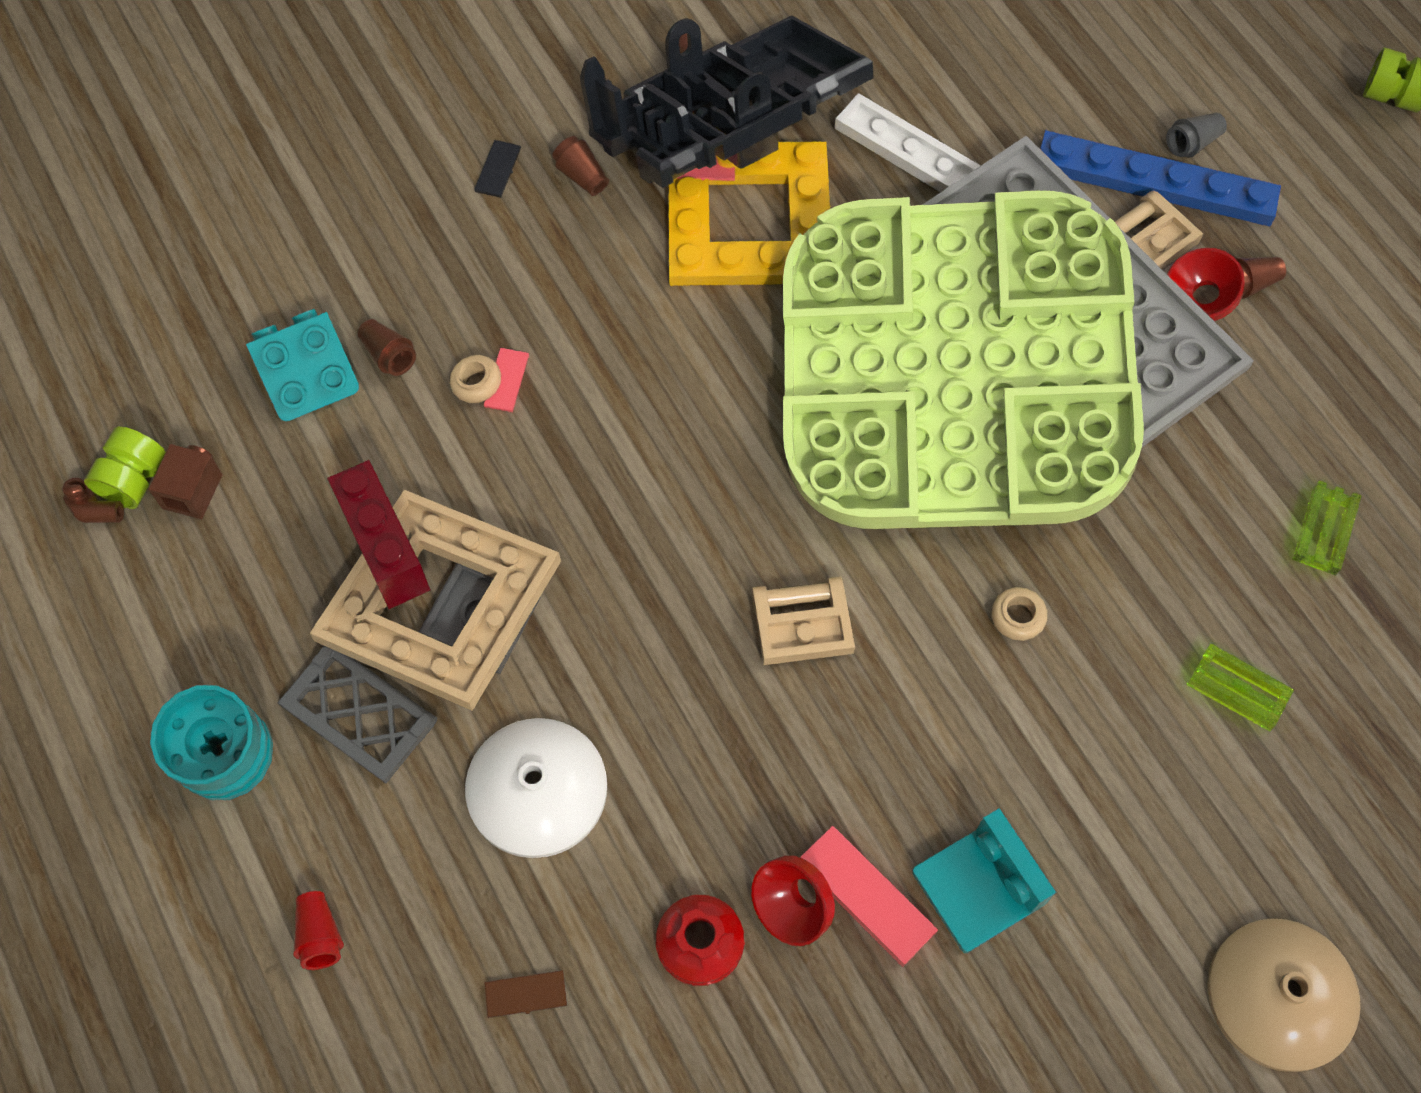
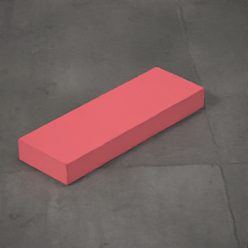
M834 826L800 857L813 864L824 875L832 890L833 898L902 967L937 933L938 929Z

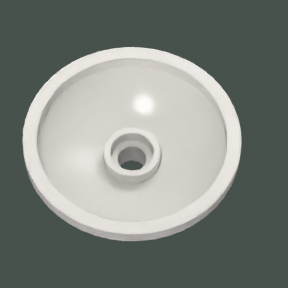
M545 718L517 721L491 735L474 755L465 783L467 808L479 832L486 840L500 850L526 858L556 855L582 841L598 822L607 797L605 767L593 743L574 727L560 721ZM532 771L540 772L542 778L536 784H528L525 782V777L528 773Z

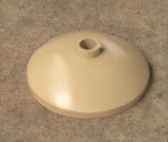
M1258 920L1233 932L1223 941L1214 954L1207 981L1208 999L1212 1014L1226 1039L1250 1060L1277 1071H1308L1323 1066L1335 1059L1352 1040L1360 1017V995L1356 978L1339 949L1318 931L1291 920ZM1289 980H1294L1300 985L1302 990L1300 997L1294 996L1289 991Z

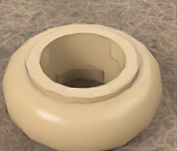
M471 355L455 365L450 374L449 384L453 394L461 401L480 403L489 399L497 392L501 384V372L498 364L491 358L483 355ZM477 373L485 374L479 383L474 385L466 384L472 375Z
M1014 587L1003 591L996 597L992 605L991 618L995 627L1002 635L1012 640L1025 641L1036 637L1043 631L1047 623L1048 610L1044 601L1036 592L1027 588ZM1012 605H1021L1029 610L1032 620L1027 623H1018L1009 617L1007 608Z

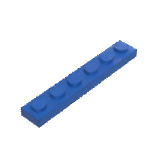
M1045 130L1040 149L1071 180L1138 196H1145L1150 191H1156L1172 204L1265 226H1271L1276 217L1281 185Z

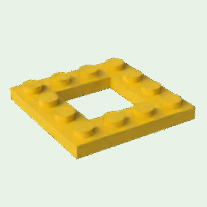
M826 141L778 142L779 149L742 169L736 167L728 159L722 160L716 156L720 166L725 168L735 167V181L701 180L693 177L674 179V183L669 185L670 286L783 284L785 261L794 240L799 233L804 235L808 229L818 222L817 216L830 209ZM788 184L790 241L710 242L709 185Z

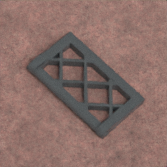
M323 646L312 659L310 665L278 701V704L385 784H387L437 722L436 716L426 711L363 664L326 646ZM336 661L348 669L352 677L326 681L325 672ZM367 683L385 696L387 702L361 706L359 684ZM352 685L354 708L328 712L327 689ZM320 690L321 713L314 714L300 704V701L308 692ZM401 708L417 719L408 731L396 732L394 709ZM388 710L390 734L363 738L361 714ZM355 716L357 739L349 740L329 725V720ZM391 742V752L382 763L364 750L365 745Z

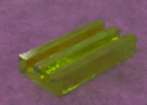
M1319 480L1313 488L1292 560L1336 576L1343 565L1362 495L1353 492L1351 496L1343 494L1345 489L1337 486L1334 490L1326 488L1327 483ZM1322 500L1329 501V506L1315 554L1312 556L1307 554ZM1343 506L1345 509L1329 562L1325 560L1339 507Z
M1210 643L1186 685L1270 732L1276 726L1294 689ZM1211 661L1277 697V701L1275 702L1252 689V686L1238 678L1234 679L1210 665Z

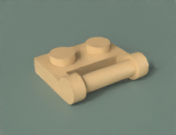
M1156 191L1147 193L1140 199L1139 205L1115 221L1117 226L1126 234L1148 217L1157 218L1156 221L1131 239L1162 270L1199 244L1203 233Z
M841 576L827 578V583L767 590L766 586L752 587V601L756 615L763 665L854 654L855 644ZM828 600L831 604V607L773 615L770 613V608Z

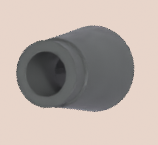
M1217 112L1179 119L1174 122L1167 132V145L1170 151L1178 157H1193L1226 132V120Z

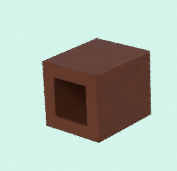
M170 444L148 490L161 509L202 520L223 474L214 461L212 454L207 450L195 445H189L187 448Z

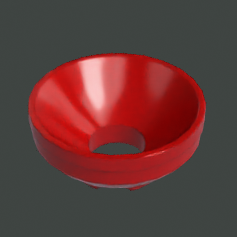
M1217 248L1195 249L1184 254L1176 260L1167 274L1213 321L1222 319L1230 314L1238 306L1243 296L1245 280L1240 263L1226 251ZM1203 285H1212L1218 289L1219 296L1212 303L1201 304L1193 297L1195 291Z
M785 855L770 860L760 867L755 874L751 892L753 906L759 920L772 936L792 946H805L816 941L828 930L832 924L835 912L833 893L824 875L813 864L797 856ZM799 879H804L813 886L816 892L815 903H810L801 896L798 890Z
M709 895L684 897L667 909L658 924L656 950L659 960L664 969L673 978L684 984L709 986L719 983L736 969L742 958L745 943L741 921L727 903ZM706 921L714 928L715 938L707 948L697 949L686 941L685 931L692 922Z

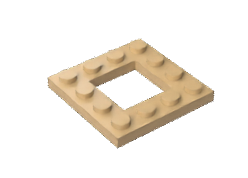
M404 490L394 504L393 509L417 558L421 551L425 549L494 578L455 643L451 647L382 617L381 614L387 605L363 554H361L311 630L310 635L315 642L473 711L555 573L561 558L557 551Z

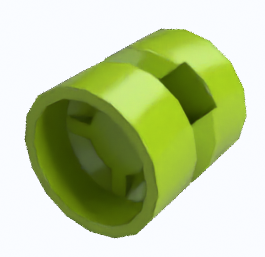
M1383 47L1371 69L1364 88L1363 97L1382 103L1394 99L1396 107L1418 113L1421 110V58L1415 57L1408 61L1405 53Z
M118 426L113 429L103 446L106 458L95 460L84 479V483L101 498L107 501H120L124 508L136 509L149 488L146 478H153L166 451L150 437L136 430Z

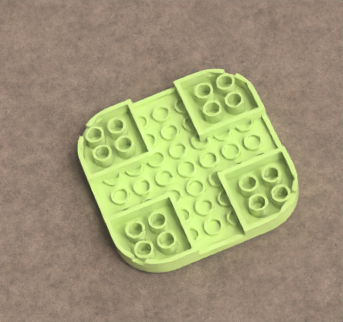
M1057 191L995 193L994 202L910 206V197L866 199L844 203L817 216L818 222L808 229L804 235L799 233L788 252L783 274V319L785 325L783 441L792 480L803 498L819 513L840 524L862 529L1059 524L1077 521L1099 512L1124 490L1135 470L1144 436L1141 383H1138L1132 312L1134 306L1132 263L1127 242L1117 224L1111 218L1106 220L1092 210L1091 202L1072 194Z

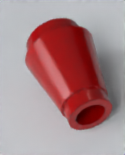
M321 891L303 893L295 899L294 957L300 960L301 967L306 970L330 967L341 959L340 950L344 947L343 940L326 901L325 894Z

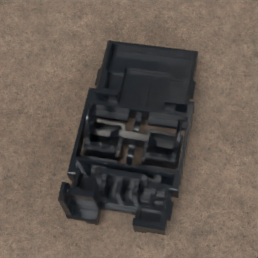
M792 15L733 45L723 41L703 52L699 25L692 19H681L673 24L666 36L667 69L626 89L623 99L621 90L613 85L609 79L606 80L605 72L595 56L584 61L580 74L590 127L589 136L602 144L604 152L611 157H615L629 149L637 151L636 158L640 178L649 184L655 182L662 188L674 183V179L695 168L701 169L705 166L708 168L717 164L716 156L722 160L728 159L740 169L762 159L779 149L778 132L801 121L802 112L811 116L816 113V105L837 94L841 96L874 78L873 61ZM687 33V49L680 53V37ZM750 100H752V106H749Z

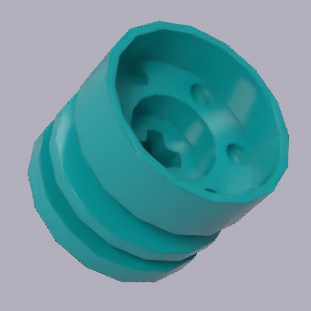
M196 685L178 692L161 707L152 724L150 746L155 762L168 777L182 784L192 793L208 800H231L248 793L263 780L272 762L273 740L268 725L234 692L217 685ZM223 741L222 749L224 752L220 756H216L218 753L216 745Z

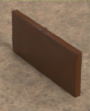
M563 970L484 982L488 1018L519 1013L529 1014L532 1011L567 1006Z

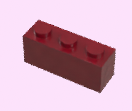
M370 460L328 477L329 484L388 609L431 591L421 564Z

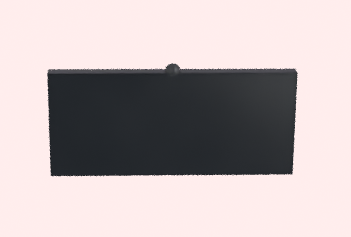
M494 140L475 186V192L501 198L509 177L513 173V167L521 146Z

